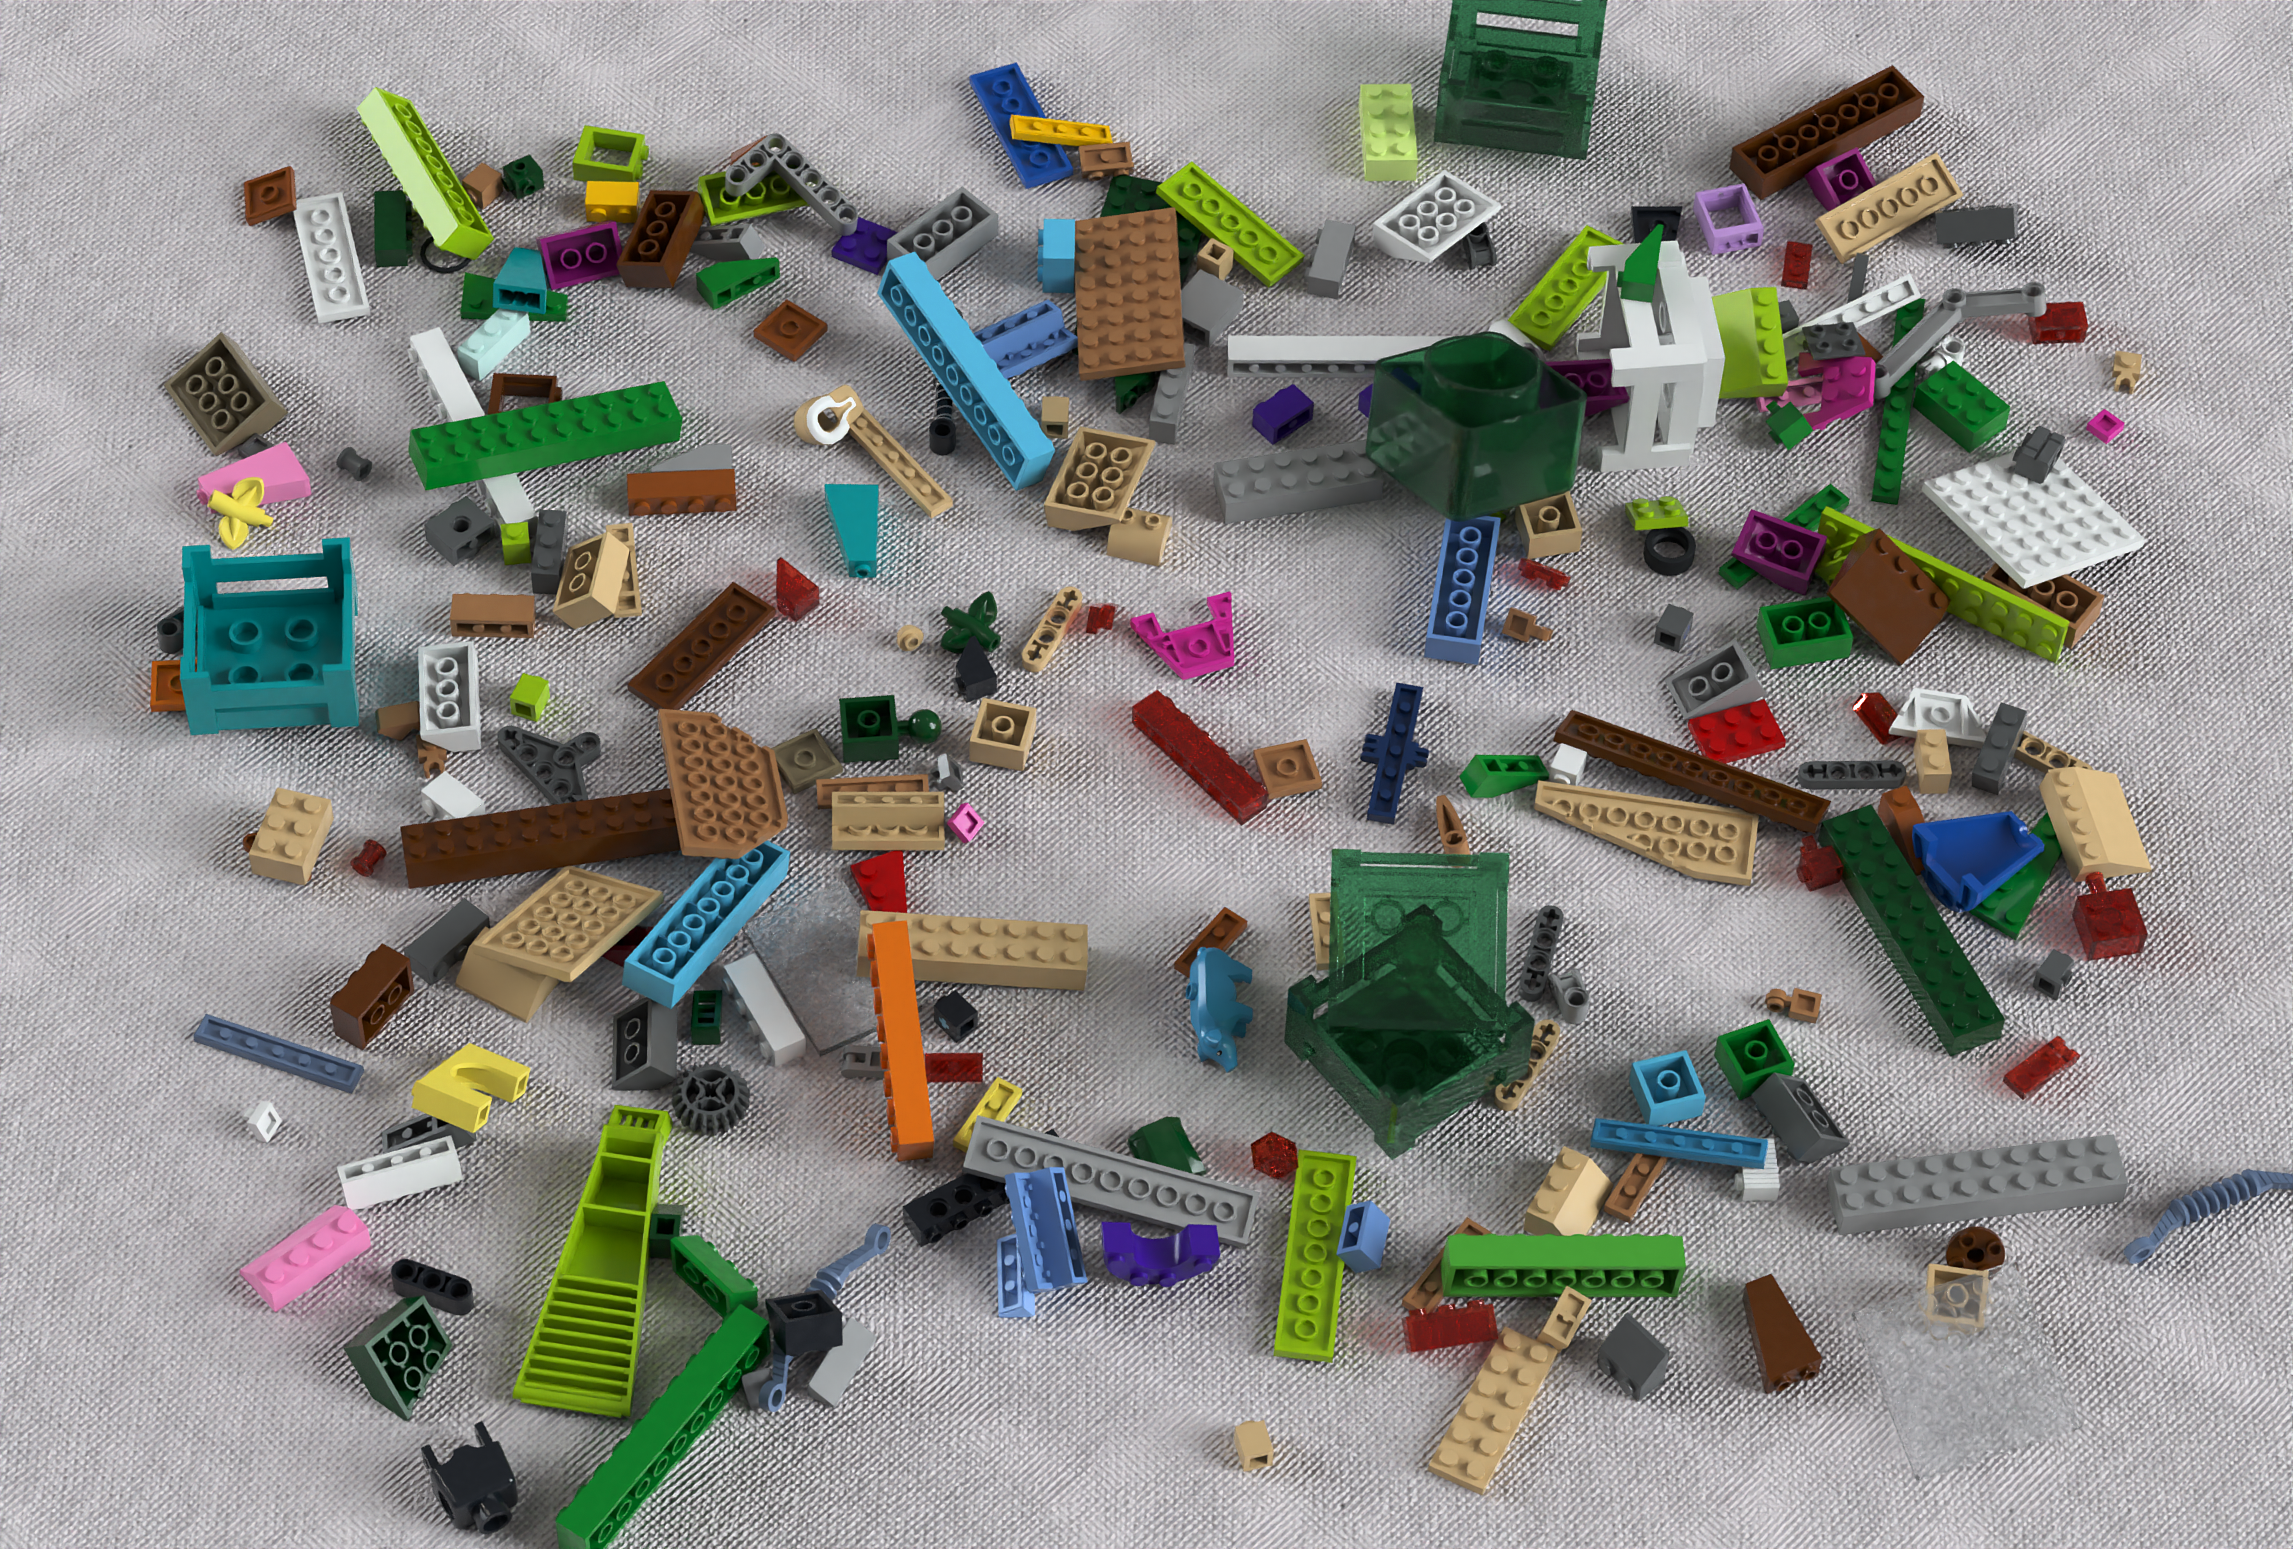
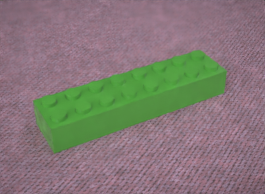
M1460 1233L1447 1236L1440 1265L1443 1297H1559L1566 1286L1586 1297H1677L1686 1268L1683 1237L1670 1234L1659 1236H1643L1641 1234L1630 1236H1614L1612 1234H1603L1601 1236H1585L1583 1234L1571 1236H1556L1554 1234H1544L1542 1236H1527L1525 1234L1497 1236L1496 1234L1467 1235Z

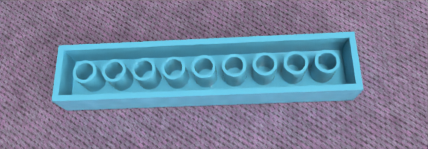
M915 251L889 260L877 292L879 297L1014 489L1018 491L1043 481L1055 452L1051 440L1042 432L1037 420L1032 418L1025 408L1022 399L1018 398L1010 382L1003 377L995 361L984 350L981 341L969 329L967 321L962 319L955 309L954 303L948 299L941 289L940 283L928 271L925 262L919 258Z

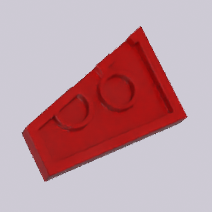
M894 850L850 865V872L869 911L907 913L903 850Z

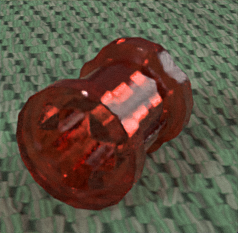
M370 839L366 840L363 844L364 849L361 853L350 861L352 868L364 877L371 876L374 872L373 868L378 861L383 860L387 855L385 848L381 844Z

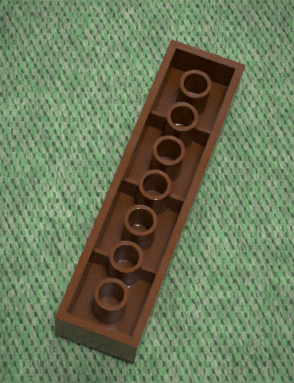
M1891 65L1732 148L1729 169L1762 200L1805 178L1804 175L1815 167L1856 147L1860 149L1920 118L1924 95Z

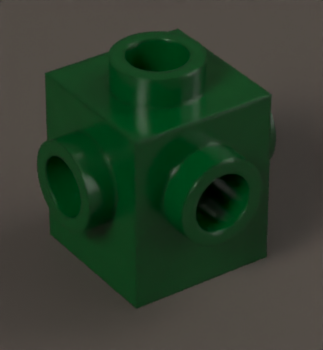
M530 154L503 166L504 178H502V184L508 193L511 192L517 200L544 188L543 170Z

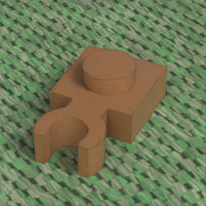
M415 735L419 764L424 763L425 777L427 779L430 778V770L439 769L440 774L445 771L443 761L447 760L446 749L422 740L420 735Z

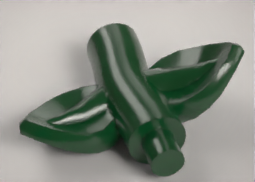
M990 591L978 596L969 606L968 613L959 608L954 610L948 606L943 608L941 615L947 619V624L952 627L941 638L940 646L943 649L952 653L962 654L970 637L976 636L980 645L989 652H993L998 647L1001 637L989 628L997 616L996 601Z

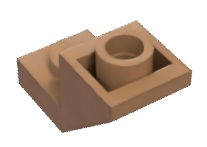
M413 701L378 708L375 711L377 733L401 741L413 728L420 731V702Z

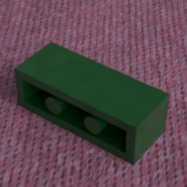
M403 190L374 191V251L377 267L408 266V255H413L412 240H408V236H413L412 220H408V216H412V201H407Z

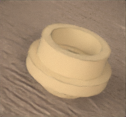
M913 625L903 626L897 633L898 646L904 651H912L918 648L924 638L923 632L920 628Z

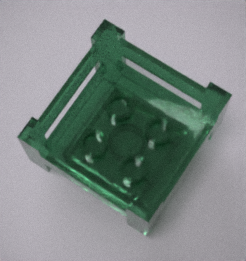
M1452 0L1445 53L1439 80L1433 142L1457 145L1460 143L1586 160L1607 0ZM1486 13L1577 24L1578 33L1577 36L1481 25L1477 24V14Z
M1332 849L1327 1033L1356 1034V1031L1473 1033V1037H1503L1506 1031L1509 853L1480 852L1479 855L1383 853L1361 852V849ZM1360 864L1470 866L1476 867V869L1360 866ZM1496 925H1497V958H1496ZM1495 975H1496V1005H1495Z
M1425 903L1402 917L1401 931L1317 983V980L1311 974L1288 988L1284 1043L1301 1061L1308 1059L1375 1133L1374 1141L1391 1160L1414 1147L1417 1137L1496 1086L1502 1084L1504 1087H1507L1527 1074L1535 1019L1517 1000L1508 1007L1441 936L1443 922ZM1398 957L1397 968L1318 1018L1313 1019L1316 1008ZM1438 963L1506 1034L1504 1043L1437 973Z

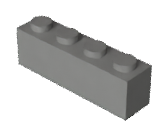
M1184 343L1186 367L1161 370L1149 421L1150 440L1175 445L1194 365L1195 344Z

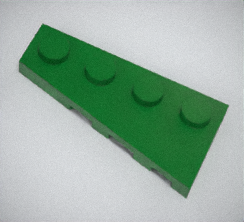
M465 272L460 311L461 319L488 320L499 309L493 308V283L496 279ZM547 290L545 314L528 312L529 321L566 322L568 295Z

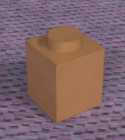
M482 162L462 180V186L472 203L484 210L503 192L502 174Z

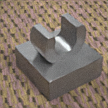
M947 753L937 757L938 766L931 769L930 773L939 779L932 782V785L938 790H943L947 786L954 792L963 789L964 782L961 765Z

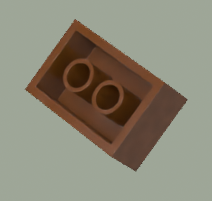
M383 943L376 951L368 954L362 967L350 975L347 984L341 991L335 992L330 1000L336 1036L362 1051L414 992L410 958Z

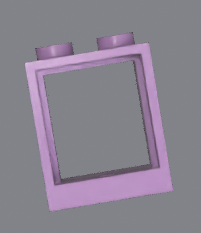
M1745 183L1695 193L1693 211L1712 255L1761 246L1764 227ZM1738 206L1745 224L1715 230L1708 212Z

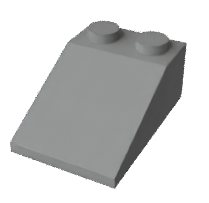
M1736 639L1664 679L1686 722L1689 719L1754 702L1767 694L1747 654Z

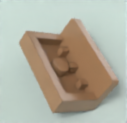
M1130 142L1079 146L1078 148L1082 179L1088 178L1089 181H1098L1106 176L1114 175V177H1117L1119 175L1129 176V174H1133L1134 162H1132Z

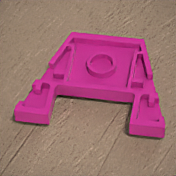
M1799 353L1798 373L1802 378L1823 373L1820 411L1802 414L1813 430L1820 429L1822 431L1826 429V424L1838 418L1845 420L1873 406L1876 363L1872 357L1852 356L1813 360L1811 353Z
M1230 591L1207 597V606L1214 620L1163 633L1154 612L1130 619L1131 628L1182 680L1234 666L1232 596Z

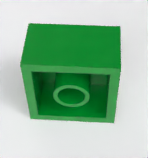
M1770 1019L1717 1037L1714 1056L1739 1100L1750 1097L1774 1072L1792 1076L1795 1063Z

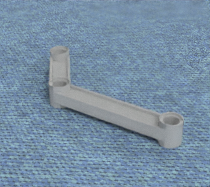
M2030 282L2022 288L1964 292L1962 289L1952 288L1945 291L1942 295V300L1876 364L1874 399H1882L1888 396L1891 387L1956 323L1963 322L1968 317L2024 313L2029 317L2043 315L2047 309L2044 285L2038 282Z

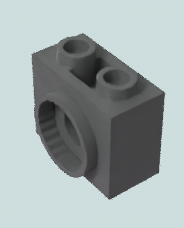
M467 496L458 502L452 503L446 510L437 516L431 517L424 524L426 541L453 566L464 559L475 556L481 550V547L496 538L494 521Z

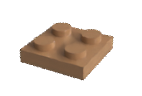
M1307 739L1253 750V758L1268 800L1322 789V780Z

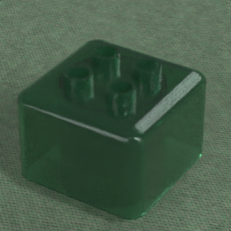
M1487 331L1473 335L1445 338L1431 346L1385 357L1376 362L1365 453L1371 462L1447 519L1455 522L1468 521L1560 495L1573 488L1576 479L1587 394L1538 359L1531 351L1517 344L1504 334Z

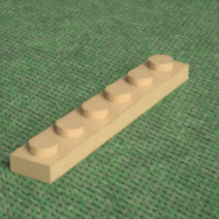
M863 407V412L850 424L849 434L931 519L952 507L953 499Z

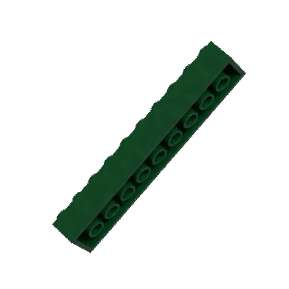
M1870 804L1822 821L1818 837L1820 846L1949 1056L1951 1057L2000 1039L2005 1018L1873 806Z

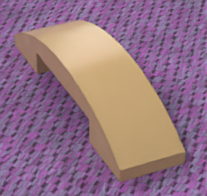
M633 523L606 525V532L612 534L630 549L614 617L642 616Z

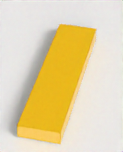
M1011 115L1009 120L1012 139L1071 146L1113 143L1110 127L1107 125Z

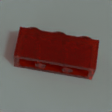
M1484 1299L1468 1301L1466 1302L1467 1307L1456 1309L1455 1304L1437 1306L1438 1312L1427 1313L1426 1308L1409 1310V1316L1401 1318L1407 1354L1499 1339L1493 1304L1485 1305Z

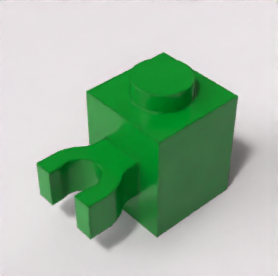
M1773 400L1766 406L1772 414L1765 421L1771 429L1768 435L1777 445L1782 443L1790 450L1814 431L1802 413L1791 402L1781 408Z

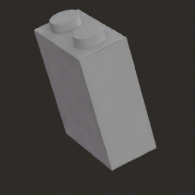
M1200 269L1181 290L1184 336L1210 348L1243 309L1244 291Z

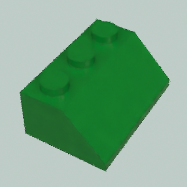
M699 1235L678 1236L670 1240L673 1272L723 1319L730 1311L734 1312L740 1304L751 1311L758 1306L757 1286L749 1278L744 1279L732 1261H725L710 1241L705 1242Z

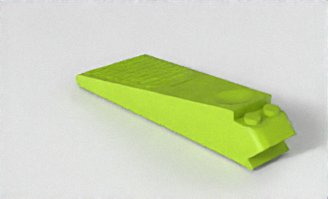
M609 1124L603 1125L598 1151L513 1390V1399L521 1400V1403L617 1418L622 1416L631 1417L651 1259L649 1244L651 1217L654 1207L658 1202L660 1186L659 1176L664 1143L662 1132Z

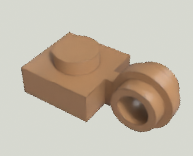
M1794 988L1792 997L1786 996V992L1781 989H1771L1766 994L1765 1004L1772 1012H1782L1784 1008L1789 1007V1018L1816 1024L1822 994Z

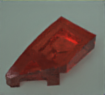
M1097 603L1091 605L1086 633L1098 634L1101 628L1112 630L1118 604Z

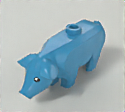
M1201 947L1197 951V957L1191 964L1190 982L1186 988V999L1190 1000L1191 1023L1199 1040L1197 1051L1201 1062L1210 1058L1221 1064L1225 1068L1226 1073H1229L1238 1066L1237 1049L1232 1036L1244 1038L1246 1023L1250 1024L1253 1018V1009L1251 1007L1236 1002L1237 992L1234 983H1242L1244 981L1251 984L1252 969L1237 960H1233L1218 948Z

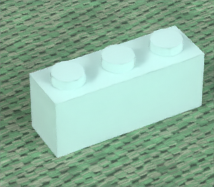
M499 308L457 349L461 370L476 380L481 381L530 334L528 312Z

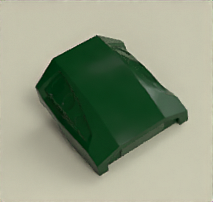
M1166 1116L1141 1127L1128 1138L1127 1146L1134 1158L1195 1175L1199 1174L1202 1176L1206 1174L1203 1162L1189 1141L1179 1117Z

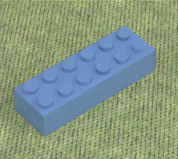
M1447 510L1424 657L1478 665L1501 518Z

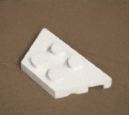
M1920 688L1912 690L1889 729V734L1916 738L1917 730L1945 729L1947 743L1982 749L1987 737L1981 728L1983 722L1978 714L1973 711V706L1967 696Z

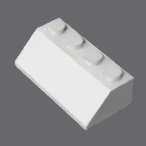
M473 641L418 647L421 739L452 752L481 749L479 670Z

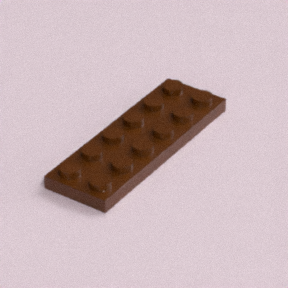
M732 582L627 684L628 691L658 711L659 709L679 710L776 615L775 608L740 585Z

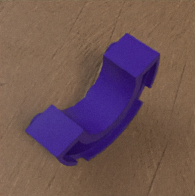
M1101 1222L1100 1225L1103 1258L1106 1268L1116 1277L1131 1282L1133 1286L1160 1284L1163 1287H1171L1179 1281L1187 1280L1203 1272L1210 1271L1220 1257L1217 1225L1188 1224L1184 1230L1176 1235L1158 1239L1143 1238L1134 1234L1131 1230L1130 1222Z

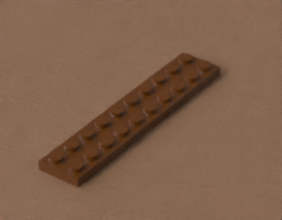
M1575 710L1569 712L1555 732L1553 740L1554 742L1563 743L1585 751L1590 757L1608 760L1618 767H1627L1639 771L1643 776H1653L1664 780L1669 785L1684 787L1691 790L1694 794L1715 798L1722 804H1731L1743 808L1748 813L1760 814L1768 817L1773 822L1791 825L1805 833L1815 834L1829 811L1831 801Z

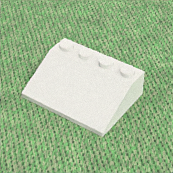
M1443 170L1373 223L1374 246L1392 258L1430 263L1500 210L1501 205L1451 173Z

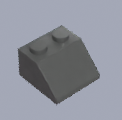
M1627 1312L1600 1346L1597 1363L1604 1374L1611 1375L1619 1383L1620 1388L1625 1394L1632 1395L1639 1402L1664 1382L1670 1351Z

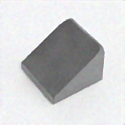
M768 1367L740 1377L741 1388L750 1411L761 1408L758 1402L760 1390L767 1381L773 1380Z

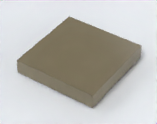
M816 728L771 748L775 752L778 772L794 795L816 785V779H830L843 773V766Z

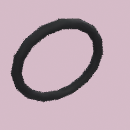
M431 236L421 246L420 257L423 264L438 273L459 271L472 260L466 258L459 265L449 268L438 267L431 264L425 255L426 248L434 241V238Z

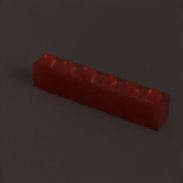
M1156 690L1132 706V724L1241 826L1267 808L1268 792L1261 782H1256L1248 774L1244 766L1238 765L1230 758L1229 753L1223 747L1215 744L1206 731H1201L1188 714L1182 713L1175 706L1170 697L1164 696L1159 690Z

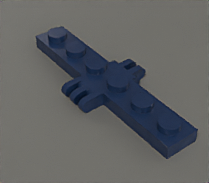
M1396 682L1385 736L1365 735V743L1363 744L1360 760L1378 765L1367 812V820L1394 825L1406 770L1427 766L1429 750L1421 748L1417 742H1413L1423 687Z

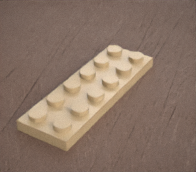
M1936 152L1818 217L1815 223L1842 265L1855 258L1856 253H1864L1959 200L1964 195Z
M1504 1326L1431 1459L1428 1471L1483 1495L1555 1362L1558 1350Z

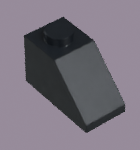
M976 636L970 637L956 665V678H953L956 692L958 694L962 693L966 703L997 693V675Z

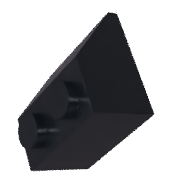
M822 1289L765 1299L775 1342L786 1356H801L804 1352L815 1350L829 1351L833 1347L843 1345L842 1312Z

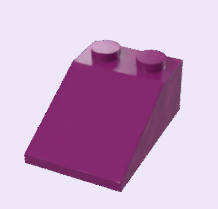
M1858 147L1815 167L1804 175L1816 199L1828 212L1877 185Z
M1611 359L1541 363L1532 384L1549 423L1573 422L1629 402L1630 397L1625 386L1612 387L1613 367Z
M1751 509L1731 556L1778 586L1806 596L1816 573L1815 569L1825 552L1827 536Z

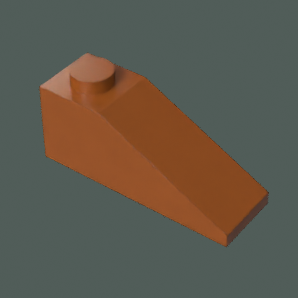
M1906 785L1882 793L1878 815L1914 874L1918 876L1921 875L1920 871L1925 869L1922 865L1921 857H1915L1912 830L1913 825L1925 823L1918 803Z

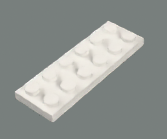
M342 192L296 200L297 210L293 211V216L318 324L369 315V303Z

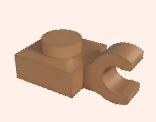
M1510 607L1501 633L1524 642H1529L1531 636L1543 641H1550L1554 630L1535 624L1538 616L1515 607Z

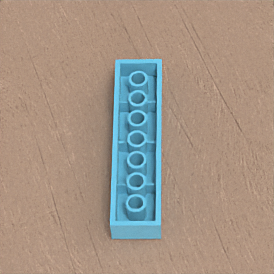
M765 841L739 859L715 858L625 960L622 985L672 1009L787 876L790 851Z

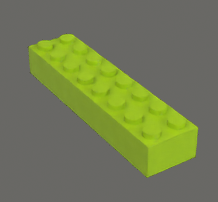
M374 87L356 108L362 117L361 122L371 132L372 140L379 146L382 151V157L393 169L392 174L402 184V190L412 201L413 209L424 221L423 226L431 233L435 246L441 251L445 252L447 250L461 258L466 257L475 261L494 240V237L412 101Z

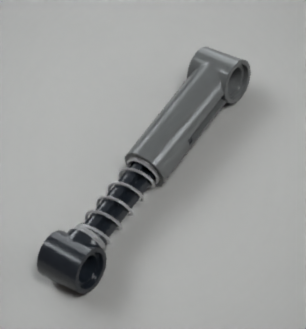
M955 307V309L957 310V312L960 314V316H961L962 319H963V314H962V312H961L958 308ZM933 374L936 402L934 404L935 418L929 427V445L933 453L943 456L952 453L956 447V427L953 422L954 417L952 416L955 412L953 408L955 403Z

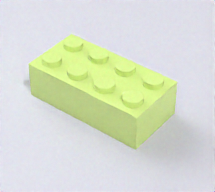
M1360 84L1359 117L1365 181H1416L1418 156L1411 84Z

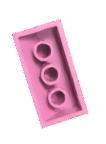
M334 1205L239 1271L274 1312H277L371 1247L369 1230L350 1208Z

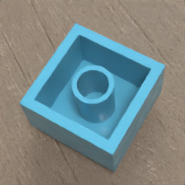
M1044 219V229H1038V245H1043V247H1038V265L1043 266H1038L1037 282H1043L1042 293H1074L1075 219Z
M1687 1050L1632 1063L1629 1084L1647 1125L1661 1126L1702 1116L1706 1096Z

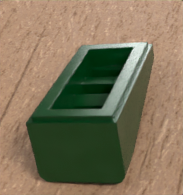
M722 990L694 991L691 1017V1039L693 1045H719L721 1043Z

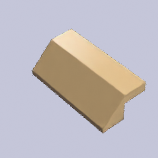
M832 792V850H944V792Z

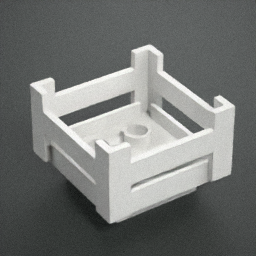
M1677 240L1661 242L1652 303L1620 299L1621 287H1616L1618 271H1624L1625 261L1641 243L1589 247L1587 258L1588 270H1592V272L1607 271L1599 332L1577 334L1575 349L1577 360L1611 359L1613 367L1612 387L1625 386L1630 397L1629 402L1609 409L1617 445L1597 447L1596 453L1600 472L1688 466L1690 454H1693L1697 428L1713 427L1715 423L1725 362L1724 350L1707 276L1689 277L1683 251L1680 252ZM1656 419H1658L1662 442L1653 443Z

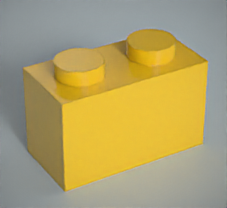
M587 181L585 198L586 222H606L612 220L622 223H636L640 206L639 182Z

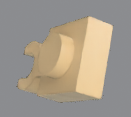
M2122 351L2115 352L2112 377H2116L2115 392H2119L2121 385L2129 387V394L2134 392L2136 381L2139 380L2142 354Z

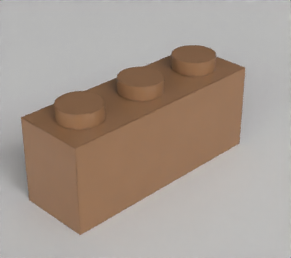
M452 594L450 613L452 636L534 638L536 622L535 596L524 594Z

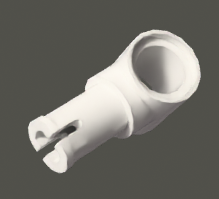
M1955 336L1945 338L1941 349L1934 352L1932 358L1918 365V373L1924 379H1928L1953 360L1961 366L1965 350L1964 341Z

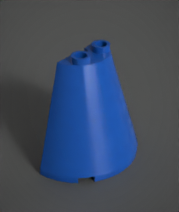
M2012 811L1913 825L1912 830L1915 857H1921L1922 865L1925 869L1920 871L1923 879L1937 900L1946 908L1957 913L1974 909L2044 851L2042 840L2034 833L2028 835L2026 824Z

